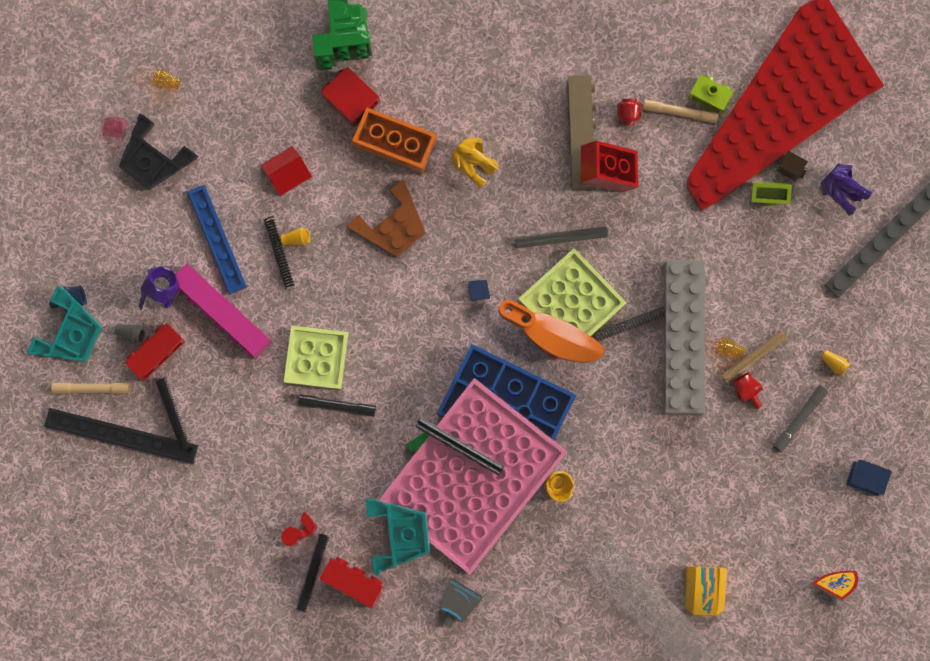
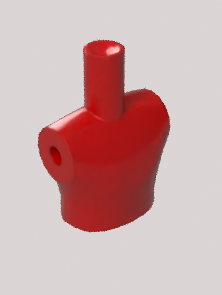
M750 372L743 374L733 381L737 397L742 403L751 400L755 409L762 407L757 394L763 390V387L759 381L752 377Z

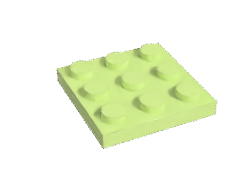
M291 326L284 383L342 390L349 333Z

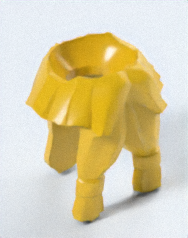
M467 137L456 147L451 158L454 168L459 169L464 175L469 177L480 189L485 185L486 181L476 173L474 165H479L487 174H494L499 164H497L496 160L488 158L484 154L483 139Z

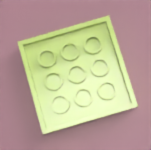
M575 248L518 299L524 307L533 313L548 314L561 319L589 336L598 331L626 305L624 299Z

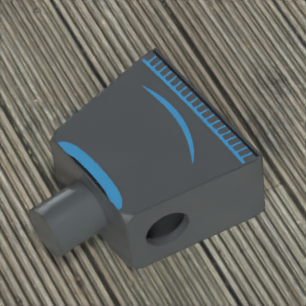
M450 578L439 607L446 612L440 622L451 628L456 618L463 622L482 600L483 596Z

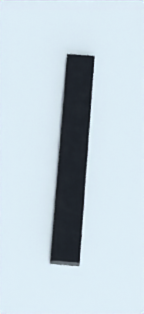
M49 408L44 424L48 428L194 464L199 445L189 443L188 445L191 448L181 452L176 439Z

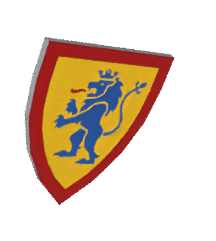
M857 571L833 572L816 579L811 585L831 595L832 605L836 607L840 605V601L843 602L855 592L858 586Z

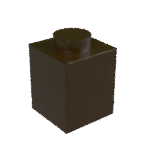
M788 150L776 171L796 182L799 177L803 178L808 168L805 166L808 161Z

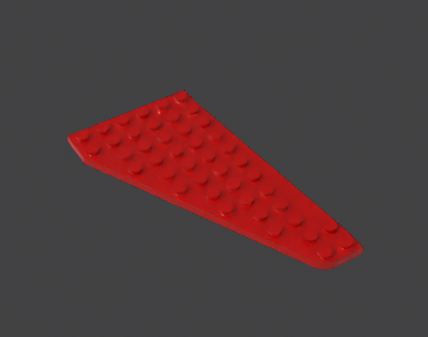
M812 0L798 9L689 174L687 188L701 212L725 198L785 155L788 150L790 151L862 99L884 87V84L830 0Z

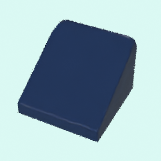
M487 280L468 281L471 302L490 299Z

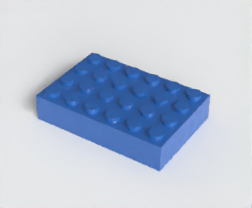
M471 344L437 412V416L443 418L475 378L552 440H555L576 394Z

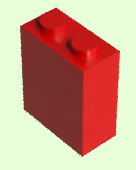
M348 66L344 70H339L335 75V79L331 83L327 82L321 92L322 98L353 127L361 121L366 107L374 109L380 103V97Z

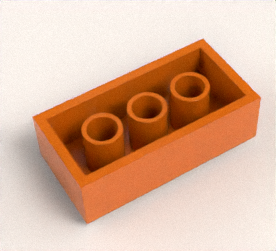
M366 107L352 143L356 149L423 174L436 145L437 134Z

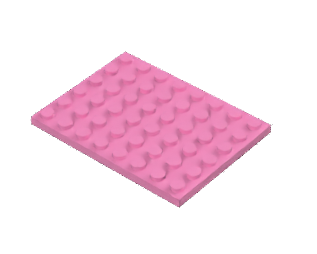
M475 378L437 427L503 465L504 469L501 474H494L429 435L379 499L380 501L426 512L430 543L468 574L474 571L568 452Z

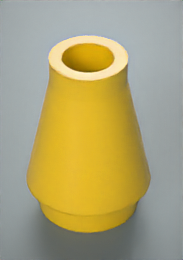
M301 227L282 234L281 242L283 246H306L307 243H310V234L307 228L303 229Z
M826 350L820 358L836 375L839 374L840 376L851 365L847 362L848 359L836 355L829 350Z

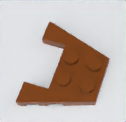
M403 179L390 189V192L402 205L381 223L371 229L363 218L358 215L346 225L349 230L395 257L401 255L426 234Z

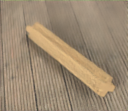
M782 330L750 353V355L733 366V368L721 375L724 382L728 383L729 381L731 383L733 381L732 378L739 377L737 374L744 373L743 370L745 368L752 367L751 364L757 363L756 360L763 359L762 355L764 356V354L770 353V350L776 349L775 346L777 344L784 343L783 340H787L786 333Z

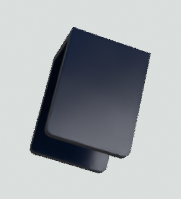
M860 459L858 462H853L846 484L875 496H882L885 494L892 471Z

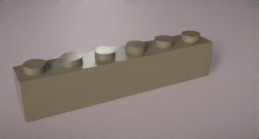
M591 75L568 76L571 190L594 189L595 186L581 183V145L597 140V136H593V129H596V118L592 116V111H595V99L592 100V93H595V82H591Z

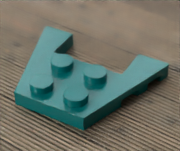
M59 285L56 287L50 301L68 311L53 344L34 337L27 353L86 362L93 351L103 326Z
M372 498L365 499L367 517L387 516L391 555L372 557L373 575L416 559L431 551L426 512Z

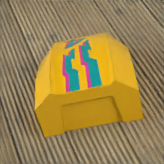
M685 567L684 608L693 615L717 616L724 611L727 568Z

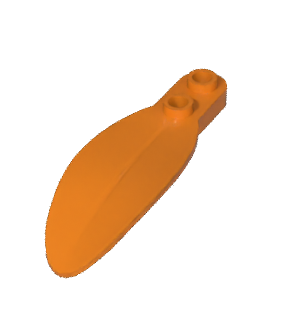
M513 300L501 302L498 310L500 317L521 328L533 343L549 354L563 360L580 363L597 361L604 356V347L597 340L575 326L548 314L533 313ZM508 309L511 313H506L505 310ZM521 319H527L528 322L525 323Z

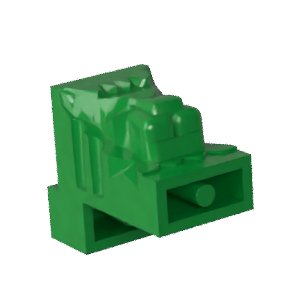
M327 0L331 33L312 35L314 57L318 69L331 70L332 67H336V59L348 61L354 57L366 59L372 56L371 40L367 25V9L363 8L361 4H350L348 0Z

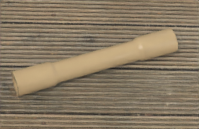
M645 99L643 104V110L687 117L717 124L719 115L716 112L663 104Z
M52 383L51 386L52 394H130L131 390L130 383Z

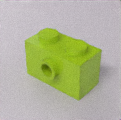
M700 74L688 99L712 112L719 113L721 116L734 91L725 84L720 85L714 82V79L710 76Z
M752 181L750 200L751 202L764 203V206L790 204L792 185L790 183Z

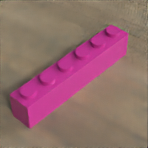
M186 263L176 274L179 281L178 292L180 294L184 292L189 296L186 300L194 307L196 305L201 307L200 313L208 320L210 318L216 321L214 325L221 332L227 331L230 334L228 338L235 345L240 343L244 347L242 351L249 358L253 355L257 359L272 343L263 332L190 265Z

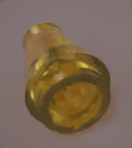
M157 68L153 78V83L156 86L179 90L182 79L163 68L162 70Z
M721 337L717 343L716 351L720 355L743 359L746 348L729 337Z

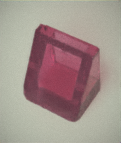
M121 117L105 118L102 136L125 138L127 120Z

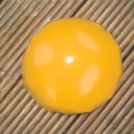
M554 471L546 478L545 490L550 498L556 502H565L572 497L574 482L568 473Z

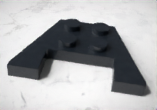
M139 113L135 128L133 127L132 136L125 148L119 168L145 188L151 190L195 161L198 156L186 146H183L176 156L170 160L143 139L155 124Z

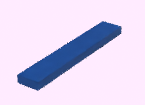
M203 185L188 191V196L229 295L247 288L206 186Z

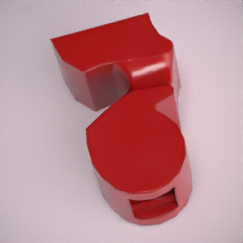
M304 512L301 516V521L304 524L302 530L289 526L283 531L281 540L285 545L295 546L298 544L300 537L305 539L314 535L318 527L307 512Z

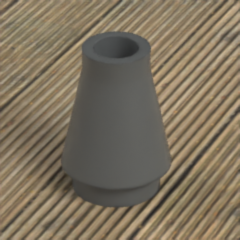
M117 324L114 334L136 344L137 342H142L145 330L140 325Z

